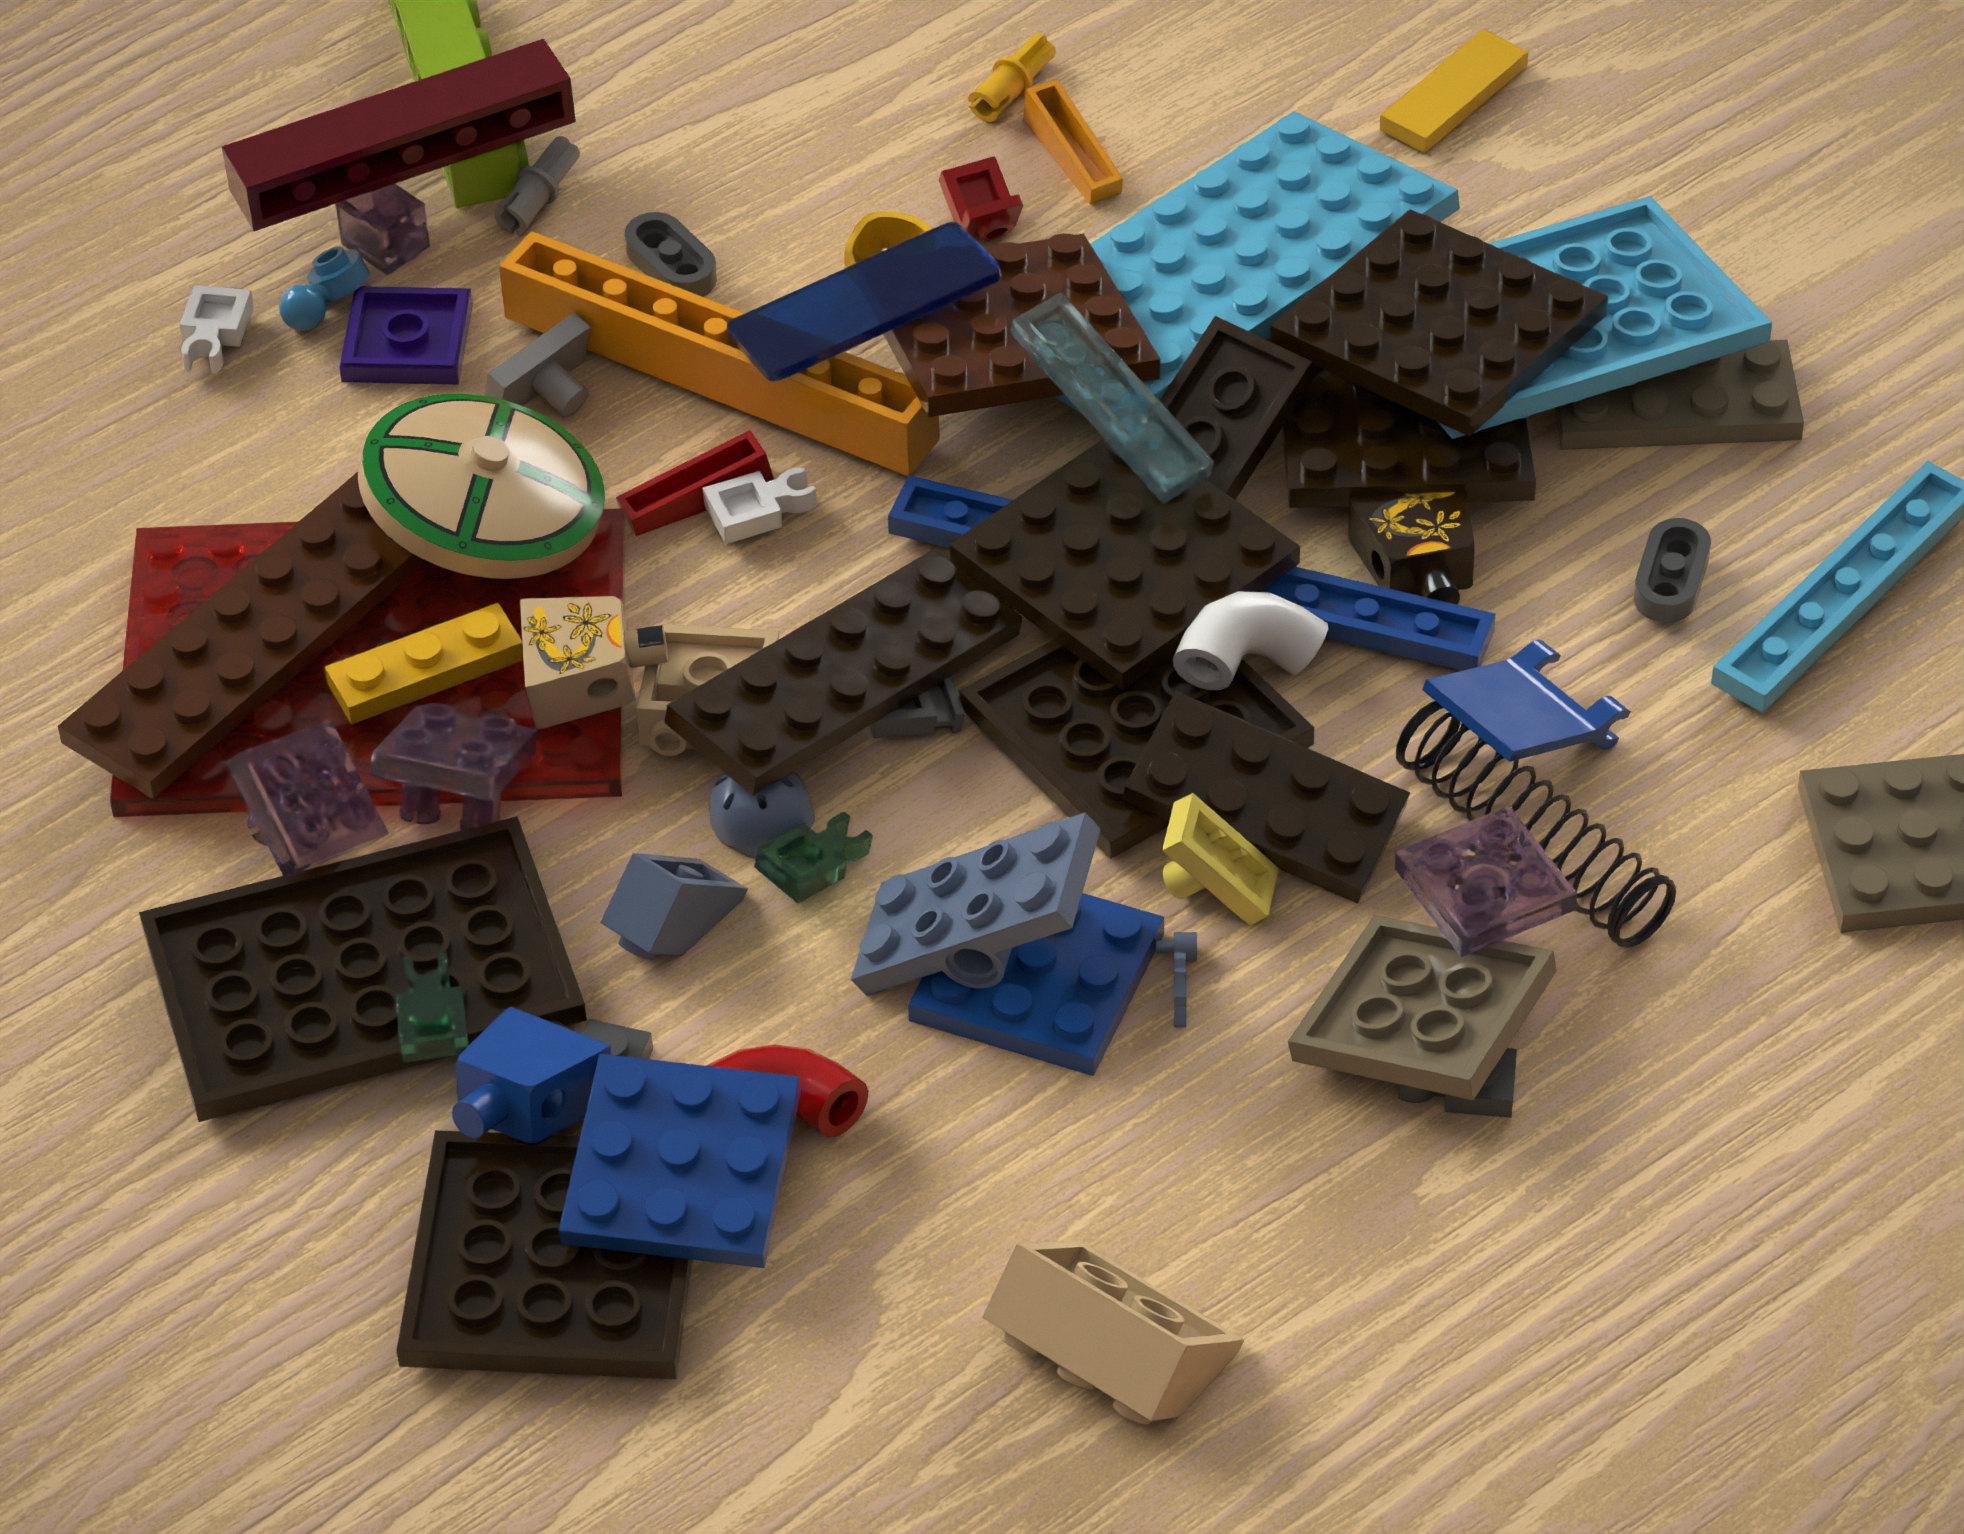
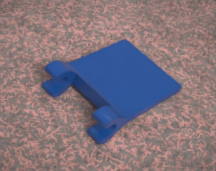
M1543 640L1532 641L1513 657L1505 661L1426 679L1422 689L1509 762L1584 742H1593L1602 750L1610 749L1617 744L1619 737L1611 732L1609 728L1616 721L1628 718L1631 712L1612 696L1602 697L1585 710L1540 673V670L1549 663L1559 661L1561 655Z

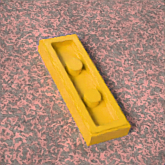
M1482 29L1380 114L1379 130L1425 154L1522 72L1528 64V51Z

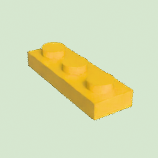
M495 603L325 666L326 679L329 688L352 725L523 661V643L499 603Z

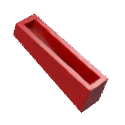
M751 430L617 496L616 499L622 515L636 536L707 511L703 499L704 487L756 471H760L765 482L774 480L766 452Z

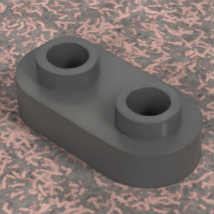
M650 212L635 217L627 224L625 228L627 256L645 275L702 297L714 289L717 283V272L713 253L675 217L666 213Z
M1672 518L1664 520L1652 528L1636 575L1634 604L1645 617L1658 622H1676L1686 618L1693 612L1709 563L1711 546L1710 535L1702 525L1689 519Z

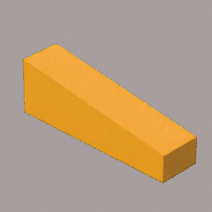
M1054 79L1026 89L1024 122L1087 202L1092 204L1122 193L1123 177L1059 80Z

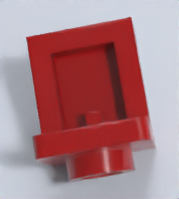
M995 156L941 171L938 181L962 242L980 237L982 241H992L1007 235L1013 230L1024 205L1019 194L1010 195Z

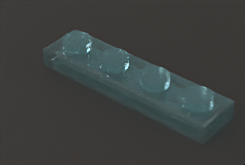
M1061 292L1013 319L1010 334L1162 503L1167 502L1210 476L1214 464L1211 457Z

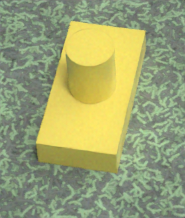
M1194 793L1175 801L1162 849L1164 853L1174 860L1167 863L1163 869L1164 883L1169 892L1178 899H1184L1203 889H1207L1248 925L1267 918L1270 912L1279 868Z

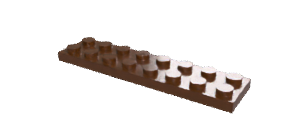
M357 472L60 723L58 731L61 743L154 799L427 561L400 546L377 525L362 500Z

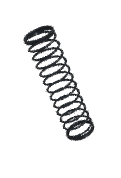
M1436 701L1430 702L1408 721L1396 744V759L1399 765L1407 770H1415V775L1420 782L1428 785L1432 784V789L1438 797L1449 799V803L1455 811L1466 813L1471 825L1480 828L1484 827V832L1490 840L1501 841V846L1506 854L1519 856V861L1523 868L1532 871L1536 870V875L1541 883L1554 885V890L1560 898L1572 899V905L1576 912L1585 915L1590 914V920L1594 927L1608 929V935L1612 942L1617 943L1619 947L1623 948L1638 945L1651 937L1663 924L1675 902L1676 886L1673 880H1670L1668 876L1660 875L1658 868L1650 867L1641 871L1642 858L1640 853L1633 852L1623 856V840L1612 838L1605 841L1607 830L1604 824L1596 823L1587 827L1589 821L1587 810L1576 809L1570 812L1571 800L1569 795L1561 794L1552 798L1554 791L1552 782L1542 780L1535 783L1536 772L1534 767L1523 766L1518 768L1519 760H1515L1510 774L1503 779L1493 794L1482 803L1471 807L1478 785L1486 779L1496 763L1504 759V757L1496 751L1493 759L1486 764L1475 781L1468 787L1454 793L1455 784L1460 772L1469 765L1479 749L1487 743L1478 737L1476 745L1466 753L1457 768L1451 773L1436 779L1442 759L1452 751L1462 735L1470 729L1463 723H1461L1459 729L1460 721L1451 713H1445L1425 733L1418 746L1415 761L1409 762L1405 759V751L1410 738L1430 715L1439 709H1443V707ZM1451 717L1448 728L1440 741L1426 755L1421 757L1430 736L1440 724ZM1434 765L1432 780L1424 777L1420 769ZM1524 771L1530 772L1529 785L1512 804L1511 808L1503 815L1488 821L1494 802L1510 785L1513 778ZM1451 779L1449 794L1442 792L1437 783ZM1542 785L1547 786L1548 795L1543 805L1538 808L1528 823L1521 829L1506 836L1509 821L1514 812L1520 808L1533 790ZM1469 792L1466 808L1459 806L1454 797H1459ZM1564 800L1566 807L1560 820L1557 821L1540 842L1523 850L1527 835L1532 826L1540 819L1550 805L1556 801ZM1487 806L1484 813V822L1476 820L1471 812ZM1575 815H1582L1584 818L1582 827L1565 850L1550 861L1541 864L1546 847L1564 823ZM1504 820L1501 837L1494 835L1489 826ZM1594 829H1600V840L1588 858L1572 873L1559 879L1563 863L1581 838ZM1522 834L1519 842V851L1510 849L1506 840L1513 839ZM1614 843L1618 844V854L1604 875L1592 886L1577 893L1583 874L1597 855L1607 846ZM1539 849L1536 865L1529 864L1524 858V854H1529ZM1635 858L1637 861L1636 869L1625 886L1608 902L1594 908L1598 894L1606 880L1622 863ZM1557 863L1554 880L1545 878L1541 869L1548 868ZM1648 873H1654L1655 876L1647 878L1641 883H1639L1623 899L1624 895L1628 892V890L1641 877ZM1575 877L1572 895L1564 893L1559 883L1567 882ZM1665 884V897L1652 919L1632 936L1624 939L1620 938L1622 924L1631 920L1647 905L1656 892L1658 885ZM1593 892L1590 909L1581 907L1577 902V898ZM1648 892V894H1647L1646 897L1640 902V904H1639L1635 909H1633V910L1629 913V911L1632 909V907L1634 906V904H1635L1645 893ZM1612 906L1608 916V924L1599 922L1594 913L1601 912Z

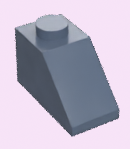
M633 853L600 923L621 936L618 944L623 949L641 958L653 960L656 954L684 955L744 899L748 888L701 859Z

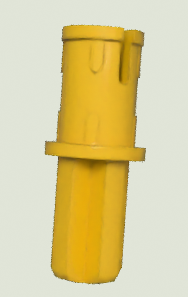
M1034 33L1011 57L1003 56L999 58L993 65L991 75L968 96V101L973 102L969 107L974 115L985 122H993L1018 96H1025L1026 89L1033 87L1032 78L1055 56V45L1049 42L1044 34Z

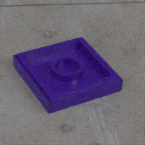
M359 287L353 294L340 361L341 381L459 385L473 306L471 289Z

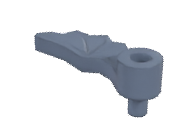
M1174 932V940H1156V953H1174V1027H1186V961H1197V932Z

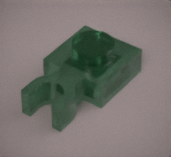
M842 812L831 818L827 823L826 829L818 834L803 823L757 848L754 868L798 904L845 878L847 863L857 861L869 854L873 835L865 830L858 836L847 837L850 816L846 812Z
M446 952L437 953L438 968L435 972L428 975H421L415 972L413 957L403 958L406 985L409 993L395 994L403 1062L460 1055L469 1046L462 986L450 987Z

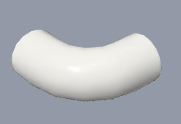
M1238 591L1204 606L1184 633L1173 657V665L1177 673L1188 683L1207 690H1222L1228 687L1235 676L1241 659L1246 654L1264 656L1290 674L1297 675L1310 663L1321 647L1328 631V623L1305 608L1272 593Z

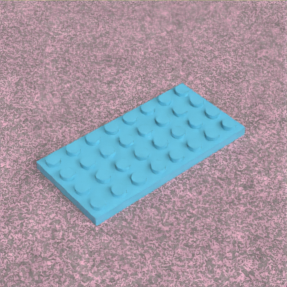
M1293 111L1091 243L1103 266L1160 357V379L1055 396L1053 398L1113 431L1125 423H1128L1133 428L1138 427L1148 419L1214 316L1267 340L1270 338V325L1408 210L1411 209L1427 215L1439 222L1459 210L1458 190Z

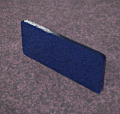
M948 222L730 320L727 324L730 339L767 380L773 382L780 381L998 282L1001 278L1000 267L959 223Z

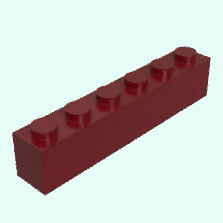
M541 39L221 146L229 190L253 231H257L575 123L571 78L545 39Z

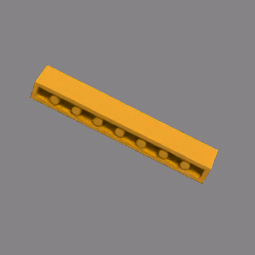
M533 231L499 265L505 318L545 333L575 312L591 327L587 344L588 351L906 476L914 472L940 440L939 416H927L906 375Z

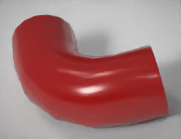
M773 1044L740 1049L707 1065L798 1076L800 1078L801 1094L796 1116L802 1118L826 1137H837L849 1130L860 1118L868 1102L869 1091L865 1082L839 1063L807 1048Z

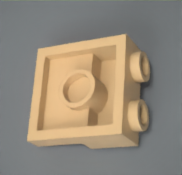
M655 623L654 626L663 625L669 662L645 666L636 707L639 745L651 746L655 752L665 756L678 755L685 748L695 749L664 723L667 704L779 640L778 630Z

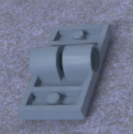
M1082 813L1058 822L1046 823L1038 829L1006 840L994 841L986 847L954 858H944L931 866L904 875H895L882 882L875 897V905L865 936L860 943L859 955L850 980L866 996L943 971L953 981L971 988H989L997 985L1004 977L1013 947L1073 928L1101 829L1086 813Z

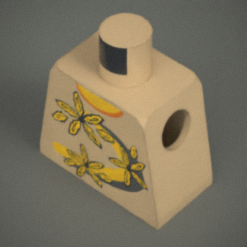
M615 596L529 598L520 600L525 688L536 729L551 727L629 705L635 699L633 668L669 662L663 625L628 630L622 601Z

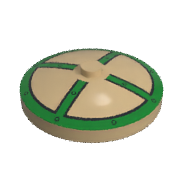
M475 394L432 395L409 401L385 414L369 432L358 469V484L362 500L374 521L389 537L409 552L430 563L454 572L484 578L515 579L532 577L554 571L572 562L588 548L594 539L605 502V488L598 466L586 448L566 429L544 415L522 405Z

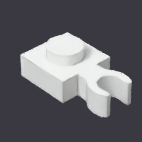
M202 285L193 286L179 324L182 342H184L181 352L184 368L187 372L191 371L194 360L200 357H209L211 374H217L222 369L224 362L222 346L240 347L254 308L251 290Z
M801 467L789 469L783 472L777 479L765 482L760 471H756L703 488L704 506L725 545L781 528L782 513H804L817 506L815 486L807 487L806 470Z

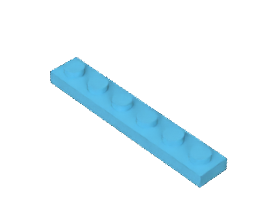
M1927 461L1713 666L1711 684L1764 713L1964 518V480Z

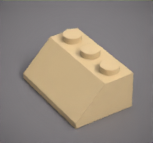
M1078 1240L1017 1243L982 1316L983 1319L1003 1330L1000 1338L1004 1343L1028 1355L1036 1356L1039 1353L1058 1364L1056 1373L1061 1378L1083 1389L1093 1390L1094 1387L1098 1388L1115 1399L1112 1407L1118 1413L1141 1424H1150L1154 1420L1181 1417L1236 1356L1244 1342V1339Z

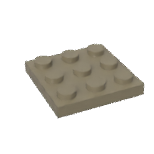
M1964 754L1800 771L1798 790L1840 932L1964 920Z
M1374 915L1288 1040L1292 1061L1474 1100L1556 973L1554 951Z

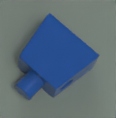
M509 1007L457 1059L458 1103L452 1109V1117L456 1127L465 1136L473 1139L479 1138L490 1129H493L525 1143H538L584 1119L599 1053L611 1055V1045L516 1008Z

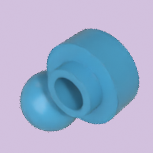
M338 246L322 252L312 262L313 268L307 276L310 285H295L283 294L279 304V311L283 321L290 328L298 331H309L316 328L325 317L326 302L338 300L351 294L367 281L370 272L357 250H344L343 247Z

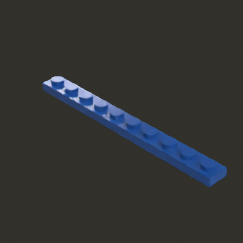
M909 475L888 515L889 534L949 548L950 543L1013 500ZM1294 567L1261 591L1272 593L1295 603L1328 623V631L1325 638L1462 671L1481 666L1495 631V613L1300 567Z

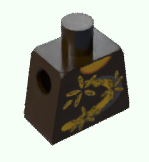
M1466 491L1356 495L1349 497L1348 538L1378 586L1448 603H1459L1460 593L1458 590L1469 589L1473 586L1474 538Z

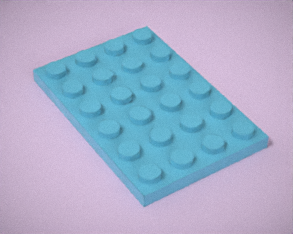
M1651 196L1489 243L1607 295L1608 306L1607 316L1529 385L1509 399L1503 408L1474 433L1770 342L1772 322ZM1439 423L1452 439L1465 435Z

